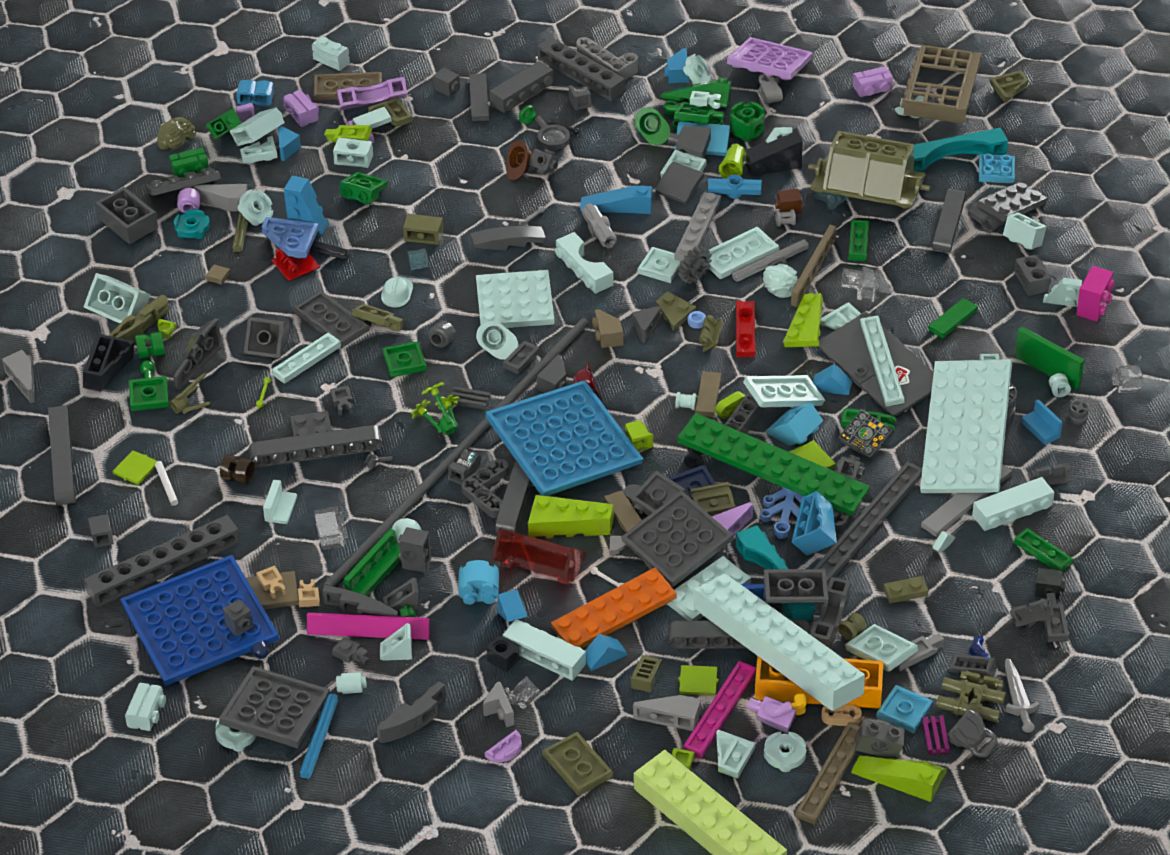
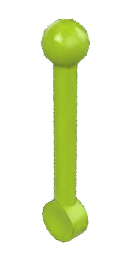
M269 377L264 378L260 399L256 401L258 408L264 406L265 392L268 384L271 382Z

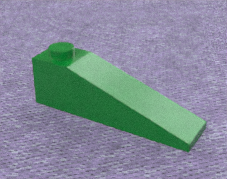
M719 77L718 80L664 91L661 94V98L684 101L686 98L690 102L692 91L709 92V95L720 94V100H714V102L720 103V107H727L731 101L732 81H728V78Z

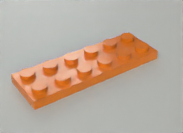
M655 567L551 622V625L560 639L582 649L590 645L598 634L605 636L676 599L677 594Z

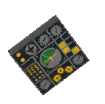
M861 409L840 434L838 440L870 460L890 437L893 430Z

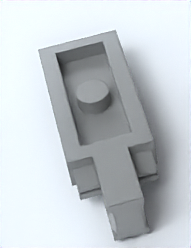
M937 634L931 638L921 636L911 641L917 645L918 651L896 667L901 671L934 655L939 649L944 647V638Z

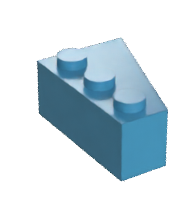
M817 491L802 497L792 538V543L807 556L837 543L833 505Z

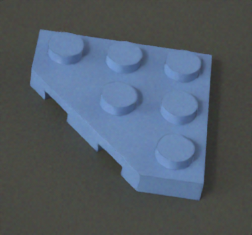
M266 217L262 225V233L288 256L296 258L307 257L319 229L318 223Z

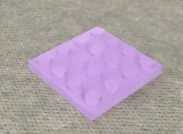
M750 37L728 56L727 64L735 68H746L751 72L758 71L767 76L774 75L783 80H791L812 59L813 52Z

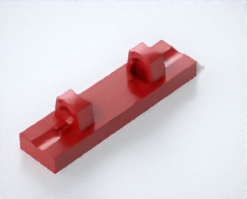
M736 301V357H755V301Z

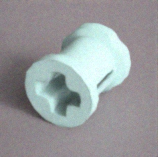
M677 392L676 409L684 407L695 410L696 394L685 395Z

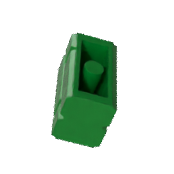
M203 147L169 155L172 173L177 177H184V173L192 171L200 173L201 169L209 167Z

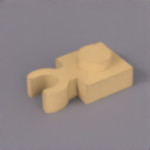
M275 566L256 573L265 591L270 589V595L273 599H276L275 592L281 591L283 595H286L283 578Z
M311 579L310 584H304L303 580H300V588L298 589L299 607L320 606L318 587L315 588V581Z

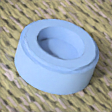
M700 311L691 312L688 315V325L692 328H702L706 315Z

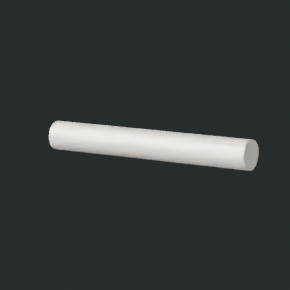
M158 461L155 463V467L170 504L175 506L178 504V500L163 463Z

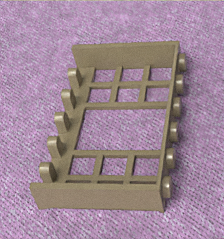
M921 44L920 51H916L910 79L908 78L907 88H905L904 98H902L901 108H904L903 115L965 124L966 112H968L974 83H976L982 53L923 46ZM922 61L934 62V64L922 63ZM938 63L950 64V67L938 65ZM954 65L965 66L966 69L954 67ZM920 67L965 73L961 88L916 82ZM915 86L927 87L926 92L913 91ZM931 88L943 89V93H930ZM947 90L958 91L959 96L946 95ZM912 95L925 96L923 101L911 100ZM928 97L941 98L940 103L927 102ZM944 100L957 101L956 106L943 104Z

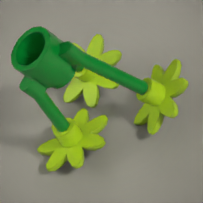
M440 382L422 392V395L431 392L437 400L435 405L439 406L438 409H441L444 415L439 420L440 424L427 413V406L431 402L426 399L422 401L421 405L417 404V408L411 414L412 419L416 416H425L437 428L439 433L443 432L444 435H449L458 429L452 405L458 404L457 400L459 397H453L450 394L447 399L445 397L440 398L438 388L444 386V383Z

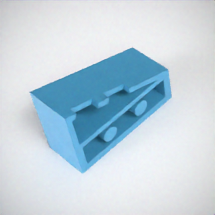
M291 176L284 188L287 220L318 223L319 229L316 236L322 237L329 225V221L324 218L323 208L316 201L317 196L309 179Z

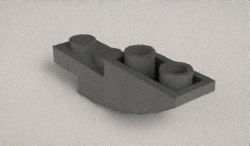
M438 681L433 687H429L421 698L415 700L412 706L404 702L399 708H396L385 721L380 722L378 725V742L385 743L407 736L439 715L438 705L446 699L445 685Z

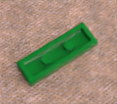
M851 220L848 260L866 261L869 221Z
M963 298L932 322L928 330L943 339L976 313L978 306Z
M1028 528L1014 538L1016 545L1053 570L1065 571L1073 564V558Z

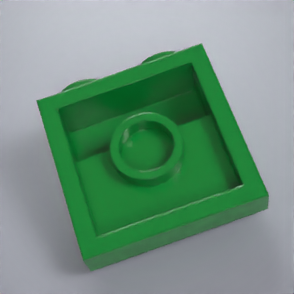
M356 172L340 182L339 194L347 199H356L363 204H371L379 198V192L387 188L388 181Z

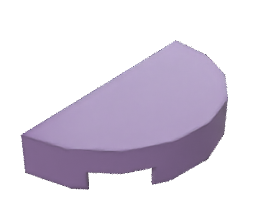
M515 730L487 750L485 757L495 762H505L515 758L520 753L522 747L519 732Z

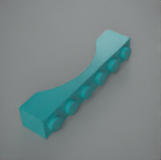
M1000 127L914 144V171H923L935 161L956 154H1007L1008 139Z
M757 525L736 533V548L745 560L753 562L766 570L788 569L785 560L779 557L775 546L769 543L767 535ZM783 603L782 614L789 620H804L807 622L814 619L815 603Z

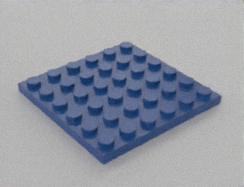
M233 555L120 599L121 605L165 686L249 653L252 646L257 642L265 641L268 645L280 640L279 634ZM240 599L251 610L254 627L236 637L225 625L223 608Z

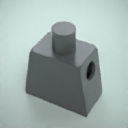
M683 126L680 135L670 133L668 143L675 144L678 151L704 159L711 141V128Z

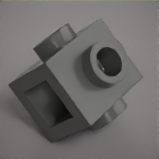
M535 148L529 165L536 167V171L546 175L547 172L553 174L558 167L559 158L553 156L555 153L548 149L541 151Z
M850 454L848 458L842 456L836 465L838 473L857 481L864 477L866 468L864 467L865 463L859 462V457ZM854 466L853 473H850V467Z

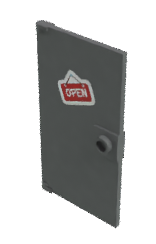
M864 311L855 319L820 339L819 346L817 347L889 415L896 417L931 394L934 372L881 324L904 396L903 404L886 407L860 324V319L873 316L868 311Z

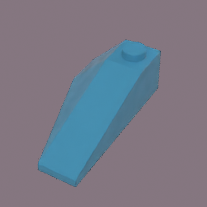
M630 186L581 197L580 211L582 212L586 204L592 203V205H596L600 212L651 214L653 188L652 186Z

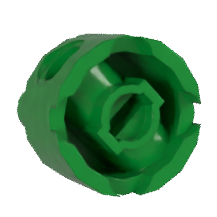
M744 101L735 104L731 108L730 133L742 138L745 142H750L753 138L764 133L765 113L764 108L760 104L750 101L749 104H745Z

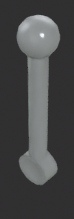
M540 206L538 211L525 221H520L518 226H526L539 213H544L545 208Z

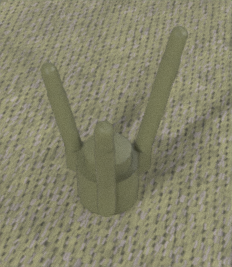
M206 373L199 376L183 392L169 402L176 414L182 412L185 415L190 411L210 405V402H205L188 407L190 403L187 397L198 389L197 384L206 376Z

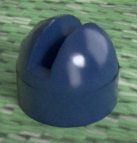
M260 641L252 646L251 651L256 658L264 659L269 653V648L265 641Z

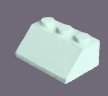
M96 273L84 308L121 323L129 315L136 316L144 308V303H148L151 294L110 276Z

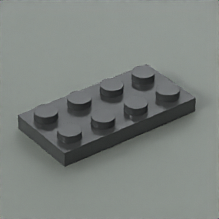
M208 167L201 169L200 173L192 171L184 173V177H168L167 181L164 182L160 180L151 181L150 185H147L146 188L147 192L154 196L218 180L221 177L219 171Z
M1019 182L978 200L977 207L1006 222L1008 215L1017 212L1024 214L1046 204L1047 197L1043 196L1041 192L1027 187L1025 183Z

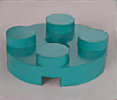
M190 209L186 210L185 214L181 216L178 214L175 217L174 228L177 236L180 238L201 239L210 228V220L203 211Z

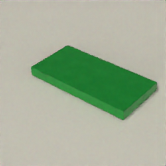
M1022 326L1018 329L1015 358L1049 376L1057 373L1065 374L1071 388L1078 390L1081 387L1085 361L1083 358Z

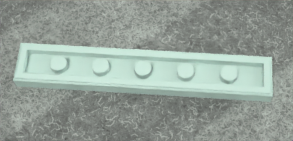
M879 316L860 319L861 328L885 406L903 404L904 396Z

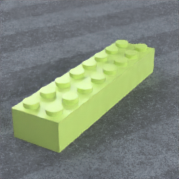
M663 750L634 772V789L712 855H787L786 848L666 750Z

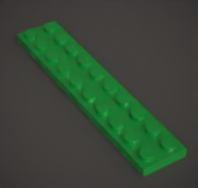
M697 413L693 415L677 438V442L800 495L807 496L817 491L833 505V509L850 516L854 515L870 489L869 485Z

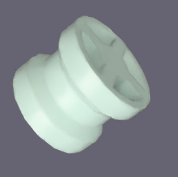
M1057 373L1050 377L1049 385L1055 397H1064L1069 394L1071 387L1065 374Z

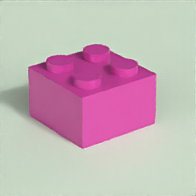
M1095 266L1091 267L1080 287L1076 316L1098 322L1101 315L1104 316L1107 304L1110 305L1113 298L1111 291L1113 290L1115 280H1112V271Z

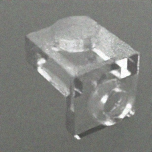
M527 676L512 691L508 687L504 689L508 694L509 702L514 707L518 704L523 710L541 693Z

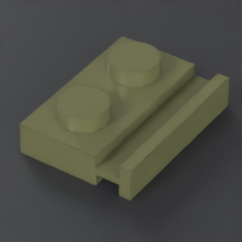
M729 482L690 489L692 500L709 515L719 514L736 507L729 488Z

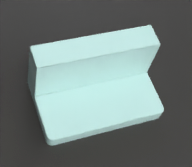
M273 480L263 506L264 518L267 522L288 524L297 500V494L282 492V485L279 480Z

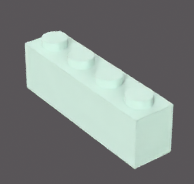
M1043 477L975 501L972 516L984 531L996 528L1002 524L1053 506L1054 491Z
M515 620L503 634V638L519 646V656L572 681L586 665V651L543 630L532 627L526 622Z

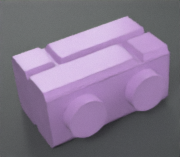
M886 66L854 73L853 87L860 97L892 90L893 77Z
M301 90L293 92V94L290 93L283 97L284 108L301 127L318 121L319 107L316 103L313 104L308 94L305 95Z

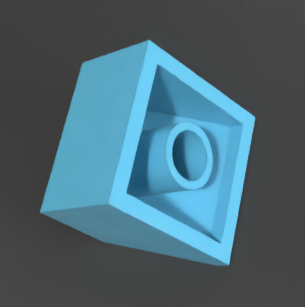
M810 402L787 410L766 430V433L789 446L794 444L801 445L808 440L807 436L809 434H813L819 429L818 426L823 422V419Z

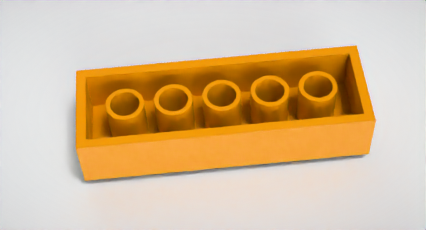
M759 656L757 657L756 699L764 700V697L767 696L779 702H794V695L804 694L807 704H822ZM844 659L865 674L864 694L845 705L881 708L883 661Z

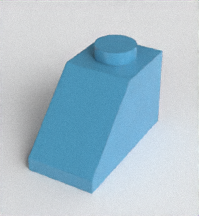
M686 48L681 49L667 60V67H664V75L668 77L669 84L689 83V76L683 70V67L686 66Z

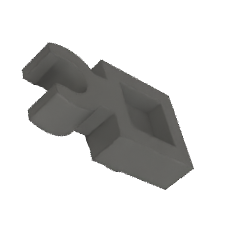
M349 386L330 389L334 407H338L339 415H342V410L348 409L351 414L353 412V400Z

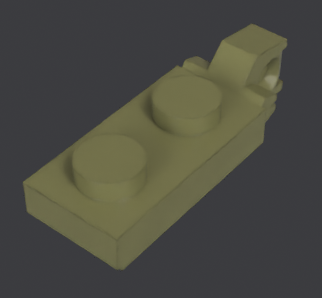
M364 303L353 310V316L359 317L360 320L371 321L378 326L389 327L392 331L399 332L403 329L404 319L395 317L394 313Z

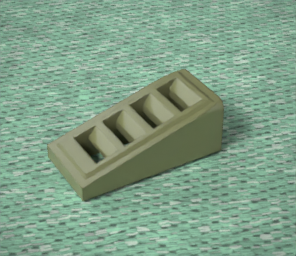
M642 655L632 675L631 688L651 692L662 659Z

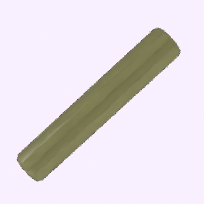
M242 213L239 214L232 246L235 253H240L243 250L248 220Z

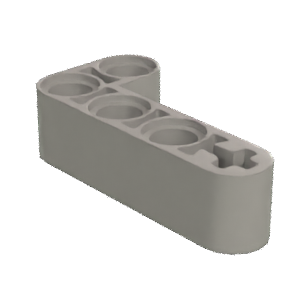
M581 37L577 40V52L622 76L625 80L638 72V56L635 53H626L618 58L587 37Z

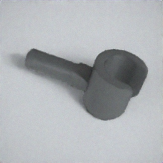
M369 454L365 463H368V468L374 469L377 462L392 461L393 457H377L374 454Z

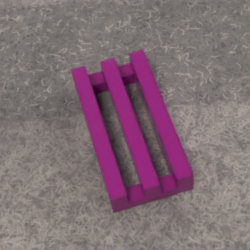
M931 716V719L922 717L928 755L949 753L950 748L944 717L939 716V719H935V716ZM928 725H932L936 749H932ZM937 725L940 726L941 737H942V742H943V747H944V748H941V746H940V740H939Z

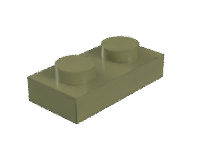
M922 576L883 585V590L889 604L928 596L929 592Z

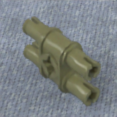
M944 677L942 690L958 693L960 697L953 699L939 695L936 708L952 711L956 716H963L969 709L978 712L984 720L998 723L1001 710L985 707L982 702L989 701L1003 705L1006 692L990 689L986 684L980 685L968 682L967 679L958 681Z

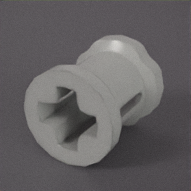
M794 209L788 212H780L779 210L775 212L777 227H780L782 224H796Z

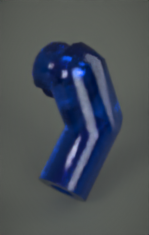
M979 635L974 637L969 649V653L972 656L989 657V654L982 647L983 637Z

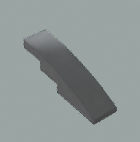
M506 226L470 233L469 235L474 248L507 251L508 246L525 247L527 242L544 243L546 239L540 226Z
M324 585L322 591L324 605L341 607V613L398 617V611L380 601L350 590Z

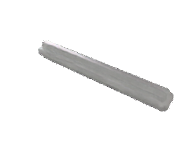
M804 239L732 272V278L735 282L743 280L766 269L768 264L781 258L788 259L807 250L809 244Z

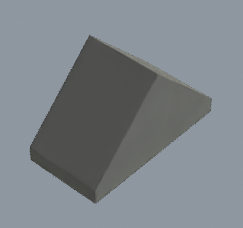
M659 306L633 312V327L641 342L646 344L661 321V307Z

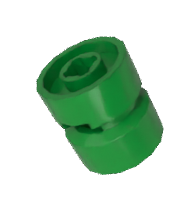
M161 332L151 333L150 336L146 334L135 336L139 359L150 358L152 354L155 357L165 355ZM149 343H151V347H150V348H149V347H146V345L149 344Z

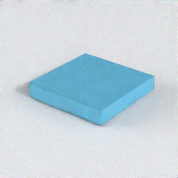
M895 685L881 708L877 711L876 717L897 727L904 728V730L915 733L922 723V717H926L932 708L933 700Z

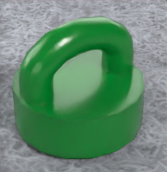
M526 106L519 111L520 122L530 124L535 121L536 113L533 106Z

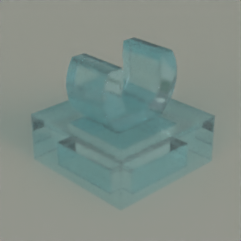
M425 248L407 251L411 270L429 267Z

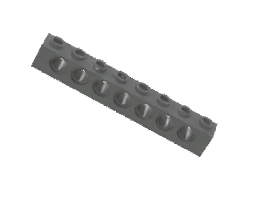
M228 515L218 518L85 578L86 592L96 607H100L239 544V530Z

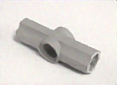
M592 203L586 204L582 209V215L588 223L591 235H596L603 247L607 249L613 247L617 243V237L610 228L607 216H602L596 205H592Z

